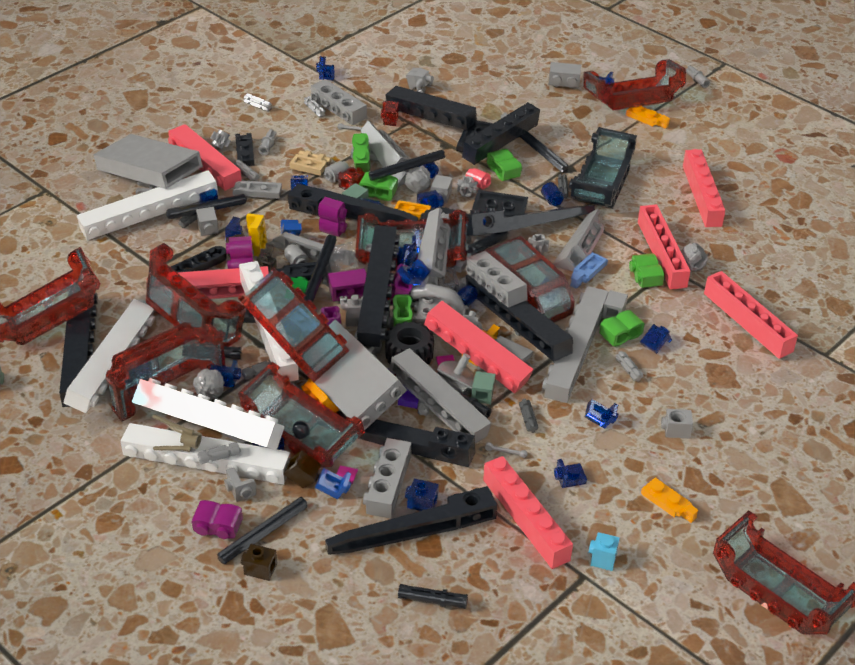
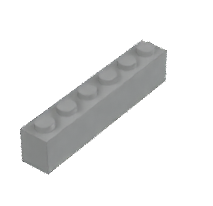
M410 348L392 357L389 371L451 430L475 435V443L488 436L491 422L487 417L482 415Z

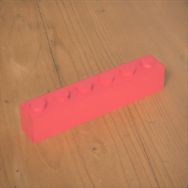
M186 124L168 131L169 144L199 151L203 167L198 170L202 172L209 170L216 180L217 186H220L224 191L233 188L237 181H242L241 170Z
M698 149L685 150L683 169L704 226L722 227L726 210L703 151Z
M658 205L640 206L639 227L652 253L656 255L658 264L663 269L664 279L669 289L687 288L690 269Z
M268 266L260 267L270 291ZM239 268L156 274L158 301L175 302L246 296L240 281Z
M722 271L707 277L704 294L777 358L780 359L794 352L798 337L795 332Z
M444 301L438 303L428 312L424 325L429 330L436 333L461 354L466 353L470 355V360L487 373L496 374L495 379L514 394L529 381L533 368Z
M501 456L484 464L483 481L551 569L570 562L573 543L507 460Z

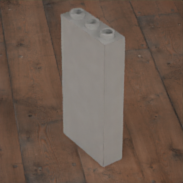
M129 134L93 154L97 170L164 189L203 167L199 151Z
M336 319L295 356L298 367L361 432L369 427L407 391L399 379Z

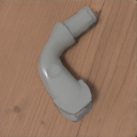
M429 283L422 287H413L411 290L413 299L424 297L429 299L438 298L462 316L463 314L468 315L470 312L469 307L463 303L461 297L451 288Z

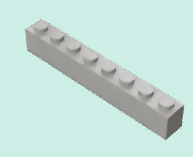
M587 286L585 292H581L580 304L575 306V316H571L569 321L570 327L565 329V332L573 337V353L554 361V365L550 364L548 370L549 377L544 378L542 388L545 389V398L564 403L568 402L601 321L604 303L609 291Z

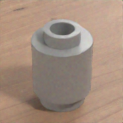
M345 161L336 162L325 168L324 176L328 181L334 183L350 173L349 165Z
M290 244L284 250L285 258L291 265L308 263L309 261L308 256L298 245Z

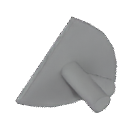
M464 353L459 362L445 361L438 366L437 371L472 389L474 377L466 366L471 358L470 355Z

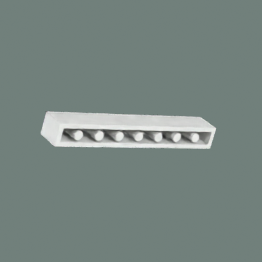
M209 170L181 179L166 189L157 187L78 214L79 227L86 240H90L165 214L167 209L190 205L219 195L217 183Z
M258 261L239 264L240 281L279 384L299 380L298 362Z
M133 299L68 387L64 404L84 413H87L90 407L96 406L99 395H103L107 389V383H112L116 370H121L124 359H129L132 348L136 349L140 337L143 338L148 326H152L155 320V316H153L154 307Z
M149 378V381L140 379L132 400L133 403L277 450L285 427L278 424V419L267 415L263 419L260 418V413L251 410L247 414L243 412L244 408L233 404L229 408L226 407V402L217 399L213 403L209 401L210 397L198 394L195 397L193 396L194 392L183 388L179 392L176 391V386L165 383V386H161L160 381Z
M129 423L121 439L122 452L125 456L226 474L227 469L234 467L240 477L283 485L287 478L283 473L289 458H291L288 451L238 443L240 448L239 455L231 456L230 454L227 458L216 461L209 460V463L200 464L198 452L204 450L208 452L211 448L223 445L227 447L230 443L234 442L202 436L198 449L191 448L190 452L183 450H153L154 446H183V443L180 442L181 433Z

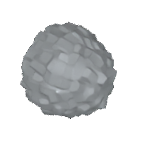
M424 166L416 167L406 172L404 182L408 189L416 193L422 192L430 186V173Z
M689 243L683 247L681 253L690 271L702 270L708 261V255L704 252V249L698 243Z
M204 369L194 378L193 385L196 393L210 397L209 401L221 396L224 390L223 385L225 382L218 370Z

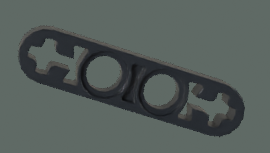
M223 246L212 247L164 270L163 274L205 271L227 259L226 249Z

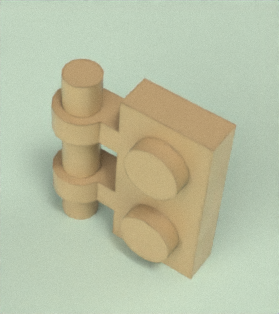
M300 150L299 154H296L291 160L290 169L321 176L327 167V163H331L332 158L327 157L325 154L320 153L318 155L312 153V151Z

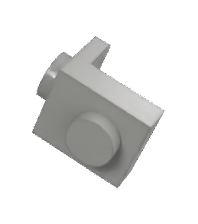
M234 467L226 470L227 479H224V484L227 491L232 492L236 502L256 495V483L253 478L241 482Z

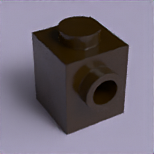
M301 450L289 458L283 474L301 488H304L310 483L314 484L317 481L321 464Z
M250 544L247 552L244 551L241 557L244 575L270 581L277 566L276 550Z

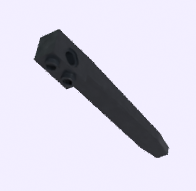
M297 184L287 195L289 209L319 216V203L324 197H328L345 203L347 218L382 226L397 227L400 230H417L419 228V218L405 211L336 192Z
M595 205L573 206L504 216V211L497 210V207H488L486 211L482 212L481 209L470 210V213L464 214L465 234L477 236L506 232L581 216L594 211ZM484 217L486 218V223H485V224H483V218H484Z
M319 410L315 416V424L330 431L384 446L387 438L411 442L412 454L469 467L475 455V435L439 427H435L434 431L431 432L378 419L361 432L341 411H337L333 415L329 410L326 412Z
M488 486L475 488L467 492L448 496L447 504L345 531L325 539V548L328 555L352 553L465 528L496 519L498 504Z

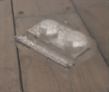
M352 242L334 247L329 260L332 273L359 269Z

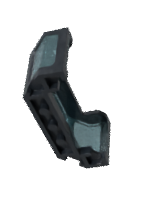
M598 127L596 133L592 134L593 150L590 156L587 155L585 164L581 168V174L579 173L578 176L570 180L569 189H571L572 199L613 209L630 171V163L635 152L637 135Z

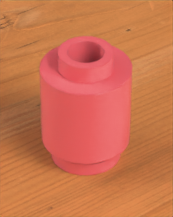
M471 168L466 173V176L473 177L478 182V188L485 189L491 184L489 173L477 168Z

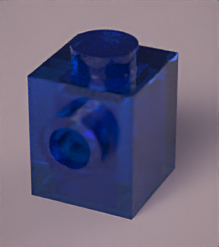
M414 478L411 486H407L405 498L408 499L407 508L418 511L434 508L438 500L439 484Z

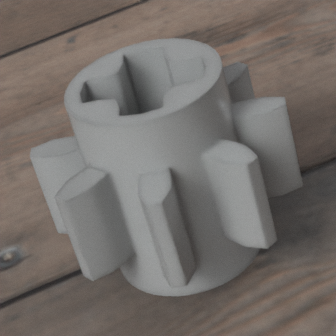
M220 129L218 132L214 131L210 137L213 139L211 144L221 149L224 146L228 147L231 142L228 139L230 135Z
M464 176L463 180L458 179L457 191H460L462 196L471 197L472 193L476 194L478 182L473 177Z
M534 234L532 238L529 237L527 250H531L533 255L541 256L544 252H548L549 240H546L544 235Z

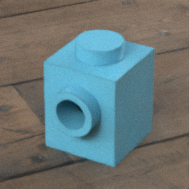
M598 532L596 541L591 540L588 553L592 554L590 566L613 571L620 537Z

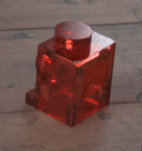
M383 101V109H381L383 125L396 126L399 116V102Z
M350 167L343 173L339 172V187L346 190L354 183L359 185L364 176L363 170Z

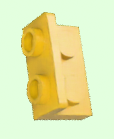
M248 213L246 215L248 235L251 236L254 256L261 257L268 244L264 215Z

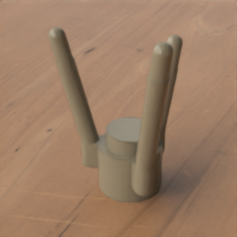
M156 414L153 415L154 419L169 425L171 430L181 433L180 442L183 443V446H154L153 450H183L190 452L191 448L198 449L202 433L185 428Z

